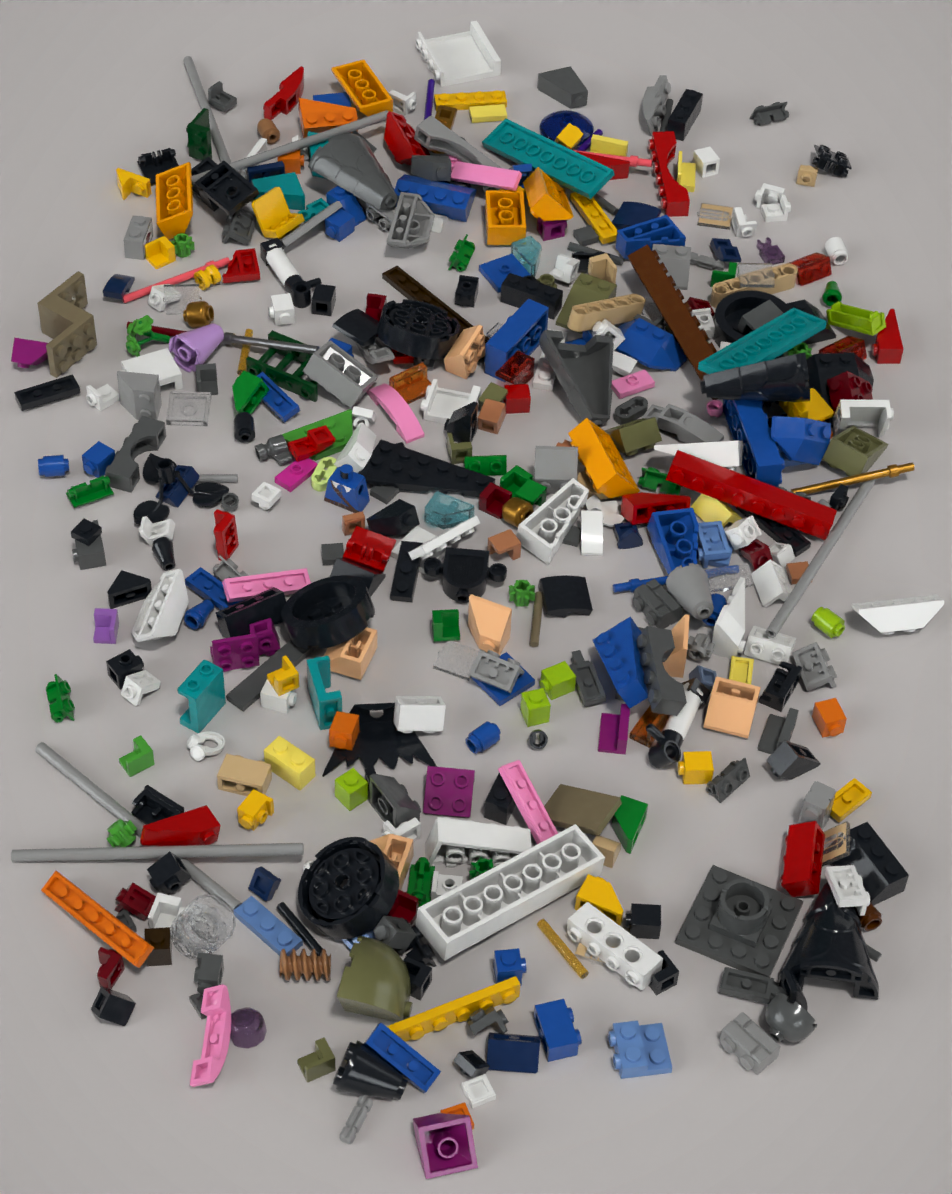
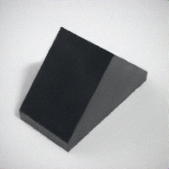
M121 570L107 591L110 609L146 599L152 590L150 579Z

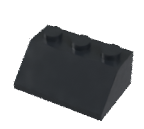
M865 822L848 830L846 837L844 835L843 838L844 841L846 838V852L827 860L831 866L854 865L858 875L862 877L863 887L865 891H868L870 902L873 905L904 892L909 874L871 825ZM843 840L837 844L838 848L843 845ZM837 845L830 847L824 855L836 850Z

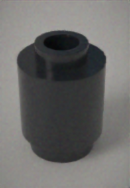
M248 412L238 413L233 421L235 439L243 443L250 442L255 438L254 418Z

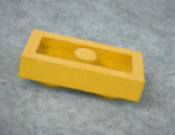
M856 778L852 779L836 792L830 816L840 823L870 799L872 792Z

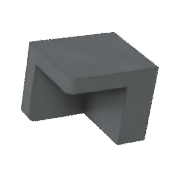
M216 363L195 365L198 396L218 395Z

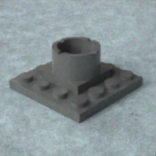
M712 865L676 938V944L735 969L770 977L799 915L803 901Z

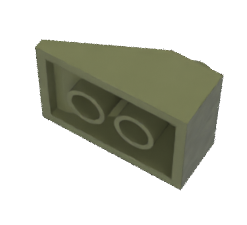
M581 272L568 294L556 320V325L569 329L567 323L573 306L616 297L617 284Z
M852 425L831 439L822 460L828 462L827 464L832 468L845 471L847 476L867 473L885 451L888 444Z

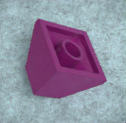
M14 337L11 362L18 363L17 367L29 368L30 365H39L48 359L46 348L48 343Z
M437 1113L413 1118L416 1143L426 1179L478 1168L469 1115Z

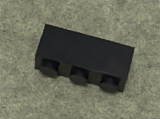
M686 89L670 115L667 131H674L677 140L684 141L701 112L703 93Z
M509 273L501 284L500 302L520 308L529 298L549 307L548 318L553 320L562 308L563 290Z
M273 587L215 612L222 636L230 638L250 634L249 624L268 618L272 619L274 625L283 622L281 611L286 603L284 592Z

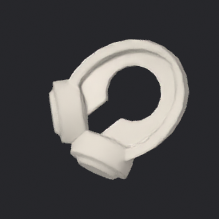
M212 731L201 732L197 735L192 734L187 741V748L191 750L190 754L196 761L204 759L206 755L219 754L225 745L224 737ZM206 740H212L217 744V747L210 748L200 744H204Z

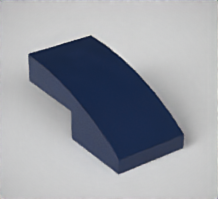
M712 238L710 245L719 260L723 262H741L742 259L738 248L732 246L730 239Z
M114 274L106 283L103 289V296L122 300L125 293L130 291L135 277Z

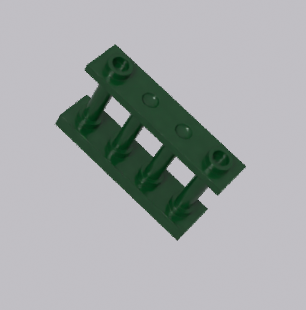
M273 330L268 334V340L304 344ZM269 348L259 360L249 356L246 358L247 372L255 376L263 372L278 387L314 402L318 400L317 385L319 383L313 380L309 382L301 379L304 374L303 369L313 355L312 353ZM275 353L285 356L276 367L266 364ZM292 360L302 363L293 374L283 371Z

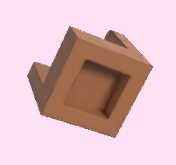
M485 399L478 416V429L498 434L506 416L505 403Z
M509 529L489 537L487 551H489V554L507 552L511 559L515 560L520 558L521 542L513 531Z

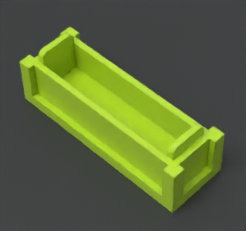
M839 301L833 304L831 309L826 310L829 325L871 336L886 328L885 316L882 312L878 313V311L873 312L845 305Z

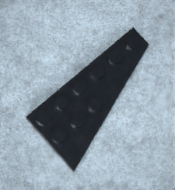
M382 439L373 450L365 467L358 473L365 477L366 483L373 484V487L388 485L399 488V490L428 492V489L439 490L440 494H447L450 491L459 492L461 496L479 497L490 482L495 484V478Z

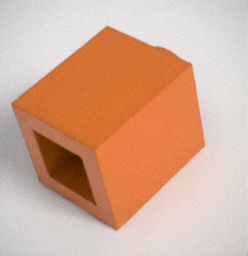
M297 150L279 156L278 162L283 161L285 174L292 172L301 174V166H304V155H301V151Z
M833 698L815 702L812 718L822 738L843 733L847 718L837 699Z
M336 711L329 729L330 747L352 751L359 734V715Z

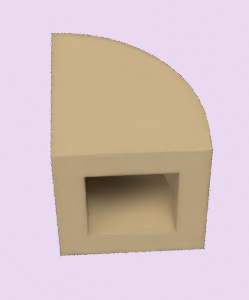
M600 835L596 836L592 843L605 857L603 865L613 868L621 850V843Z

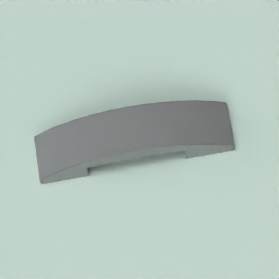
M375 339L374 344L364 347L355 342L363 357L370 364L395 359L391 350L388 347L384 348L377 339Z

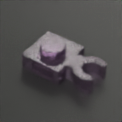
M769 237L766 238L765 243H762L759 239L757 240L756 247L760 250L759 255L766 266L784 263L785 255L778 245H771L772 241Z

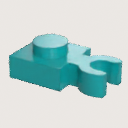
M320 198L306 205V210H300L298 214H303L305 223L328 207L329 204Z

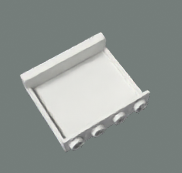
M477 21L470 22V31L426 40L421 32H418L416 48L420 50L423 60L427 62L428 69L432 71L435 81L437 80L441 87L501 75V60Z

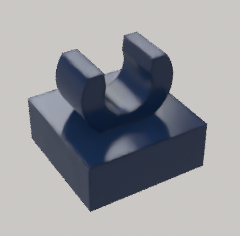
M261 866L255 869L248 889L267 902L273 898L281 879Z

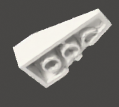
M743 441L654 445V450L675 455L677 450L736 471V466H742Z
M740 577L734 587L732 595L729 596L727 605L723 606L718 616L712 638V643L715 644L713 654L731 659L732 656L737 657L739 653L743 654L747 641L743 640L745 634V578Z

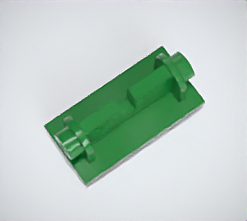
M467 234L463 240L459 239L454 247L456 252L453 251L448 260L451 262L448 268L449 271L452 266L459 272L467 269L470 258L475 251L474 243L466 240Z
M507 455L465 456L464 467L486 476L505 475L507 473Z
M642 467V477L639 478L638 485H641L642 488L656 491L659 484L662 485L660 493L679 495L681 487H683L667 481L668 474L661 473L658 469Z
M102 475L99 478L90 480L89 485L84 482L71 486L67 490L66 495L72 506L76 508L113 495L114 492L109 486V477Z
M55 674V682L51 681L46 686L51 718L55 722H62L63 718L68 716L74 721L73 710H75V707L69 695L71 693L70 685L66 680L63 681Z
M420 857L415 864H411L407 891L408 894L419 899V907L431 901L433 873L435 871V866H430L428 859L425 857Z

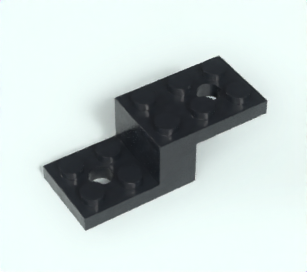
M207 157L191 169L192 176L210 170L195 182L196 185L192 186V193L214 212L221 208L229 216H232L259 195L258 189L226 161L217 164L210 157Z

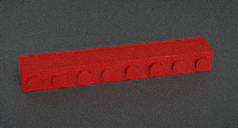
M679 450L675 454L666 478L667 481L826 540L837 512L836 509Z

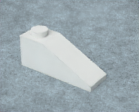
M359 423L334 465L341 467L344 464H349L353 467V472L358 473L361 471L372 455L377 435L364 423Z

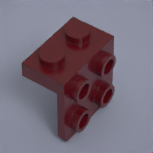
M845 371L827 380L834 414L840 399L873 400V389L870 382L849 371Z

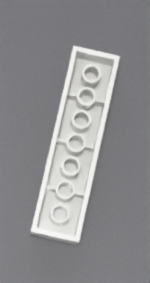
M575 824L418 908L415 925L445 961L580 887L588 874L594 877L600 876L605 857Z

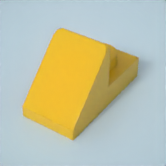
M120 168L116 169L117 184L123 200L131 192L146 198L152 194L149 178Z

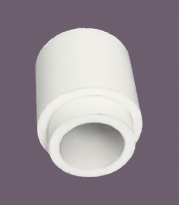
M832 237L825 243L827 254L835 265H842L848 260V251L840 237Z

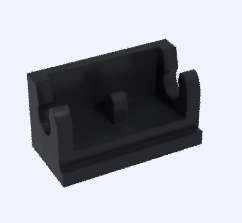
M781 662L779 666L788 671L777 668L771 681L759 698V703L782 712L799 683L802 671L801 666L797 667L787 662Z
M146 785L144 790L132 802L136 806L131 812L132 815L146 825L184 813V807L149 785Z

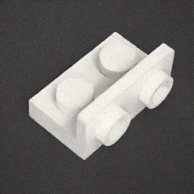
M753 626L747 639L744 654L777 665L781 662L788 663L796 638L781 633L771 638L766 634L767 629Z
M855 866L826 867L825 877L838 907H856L859 916H865L866 908L870 905V895L868 891H865L862 877L858 875Z

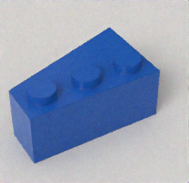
M664 215L617 230L615 248L624 259H629L628 255L647 244L651 251L653 244L685 247L686 237L668 215Z

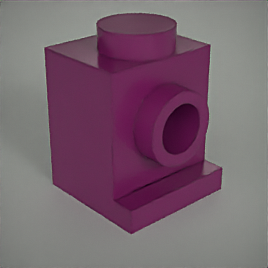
M540 217L537 219V231L543 241L565 237L566 220L543 221Z
M271 618L249 624L250 634H257L259 655L271 656L278 649H281L280 638Z

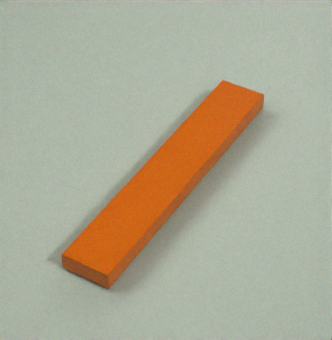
M55 870L41 889L43 893L134 966L140 968L154 949L151 944Z

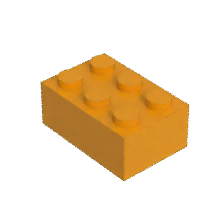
M486 190L485 218L487 245H525L526 217L523 190Z

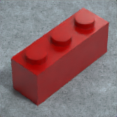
M816 821L789 825L788 835L786 836V855L783 856L784 872L781 875V884L792 897L819 894L825 833Z

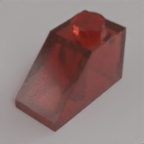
M517 351L495 372V376L514 385L526 384L534 376L535 358Z

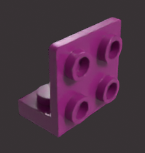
M257 634L212 641V646H210L212 662L221 667L223 672L260 666Z
M428 766L423 812L425 814L469 818L471 816L475 770Z

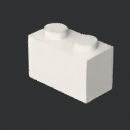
M396 696L393 722L397 730L403 733H412L413 731L435 733L436 731H443L446 705L441 696Z

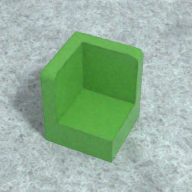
M141 735L133 739L134 751L119 758L120 765L129 777L155 765L153 750Z

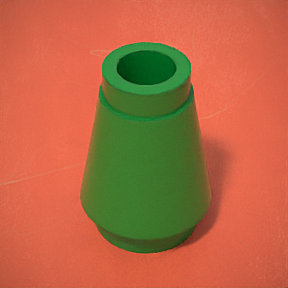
M829 281L826 284L822 297L823 302L830 307L842 300L841 292L835 281Z

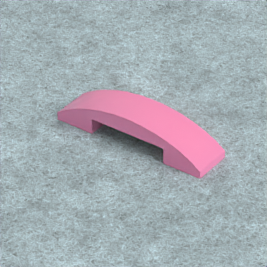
M384 383L367 391V394L376 406L380 404L394 421L396 431L406 444L424 437V432L415 414L394 388Z
M224 984L204 989L201 1013L207 1016L201 1059L193 1061L190 1086L192 1087L213 1083L219 1075L227 1056L231 1035V1006L228 989Z

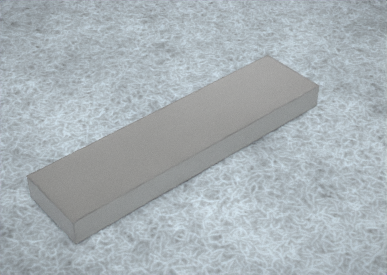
M340 201L330 204L281 239L283 248L343 207Z

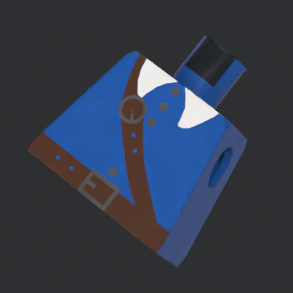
M349 464L337 467L328 480L324 501L353 513L362 512L370 502L365 477L353 472V467Z

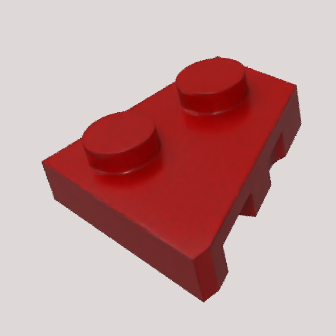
M255 248L235 251L233 259L228 264L226 274L223 273L222 275L223 283L260 280Z

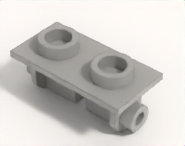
M220 555L218 557L222 562L213 567L214 575L221 581L227 578L249 576L244 571L239 573L236 570L238 566L230 558L225 560Z

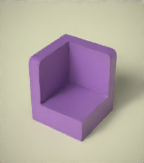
M95 608L94 643L116 644L119 628L118 610Z

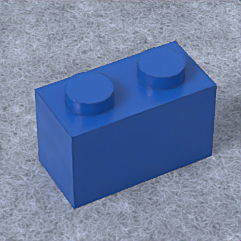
M564 999L535 1005L533 1019L547 1061L576 1056L582 1040L579 1030L574 1029V1015L571 1007L567 1008Z

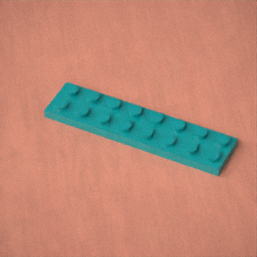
M506 118L482 141L483 147L519 165L532 164V171L539 167L554 182L589 199L615 175L613 169Z
M792 308L700 361L698 370L711 374L775 359L825 329L827 321Z

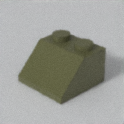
M655 417L637 419L604 430L611 436L619 453H625L626 456L638 453L637 449L642 447L644 450L654 448L655 443L662 441Z

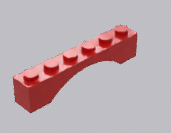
M674 131L652 132V139L648 141V148L652 150L651 160L654 162L653 171L656 174V185H659L658 195L662 197L661 209L665 210V215H668V217L688 216L690 205L688 191L674 180L667 167L675 158L677 143Z

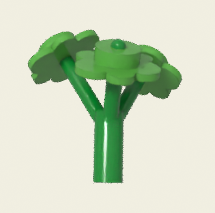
M149 315L134 320L127 328V334L129 335H127L126 348L133 356H140V345L149 341L169 343V335L155 333L151 330L153 319ZM136 334L148 336V338L138 342L135 337Z

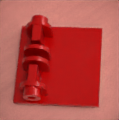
M356 526L351 538L348 539L343 558L383 572L397 540Z

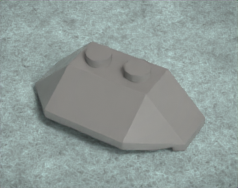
M400 193L387 238L389 246L409 249L428 242L435 215L422 200L420 194Z

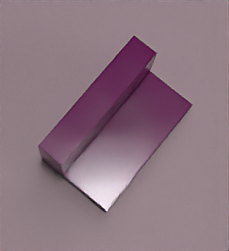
M621 703L620 715L601 714L598 752L626 755L630 709L626 704Z

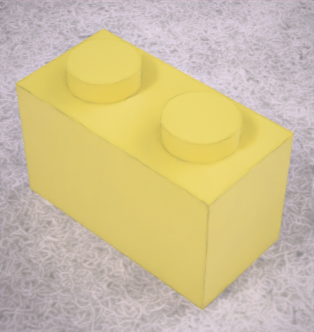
M278 736L264 749V762L271 764L272 772L301 791L316 776L315 759L281 736Z

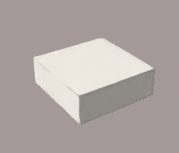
M486 1074L461 1083V1088L472 1109L496 1099V1094Z

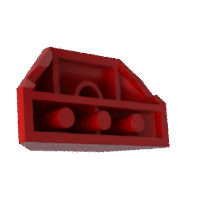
M389 111L387 113L384 140L388 145V149L394 155L395 161L399 164L411 166L412 155H430L427 148L422 147L414 139L416 131L406 122L405 117Z

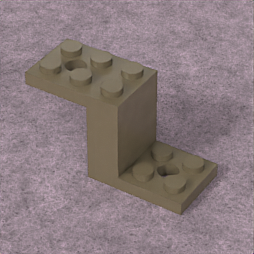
M79 271L37 303L42 333L53 339L46 345L50 375L55 378L66 372L73 364L97 346L94 316L83 310L88 301L84 274Z

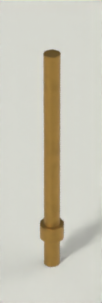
M913 462L898 466L893 464L885 469L791 489V492L811 494L838 488L841 484L847 486L887 476L890 478L897 477L901 473L914 471L915 468Z

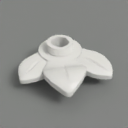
M595 495L587 499V511H603V525L614 527V524L622 523L625 519L623 516L616 514L618 508L617 501L601 502Z

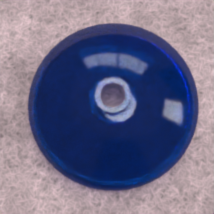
M560 110L545 116L540 123L539 130L542 136L555 141L561 131L571 123L573 126H577L584 134L580 143L576 146L578 147L593 134L594 127L592 122L583 114L571 110Z

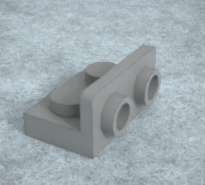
M817 642L792 652L797 667H802L801 677L807 691H811L826 683H830L832 688L836 687L834 678H837V675L832 665L828 666L827 664L830 658L825 648L820 649Z
M480 650L469 676L511 693L518 676H523L525 671L516 660L508 658L505 661L500 659V655L496 652L488 650L486 653Z

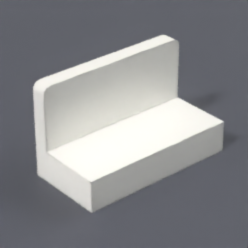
M771 559L751 573L761 603L765 607H768L779 598L785 602L792 592L783 567Z

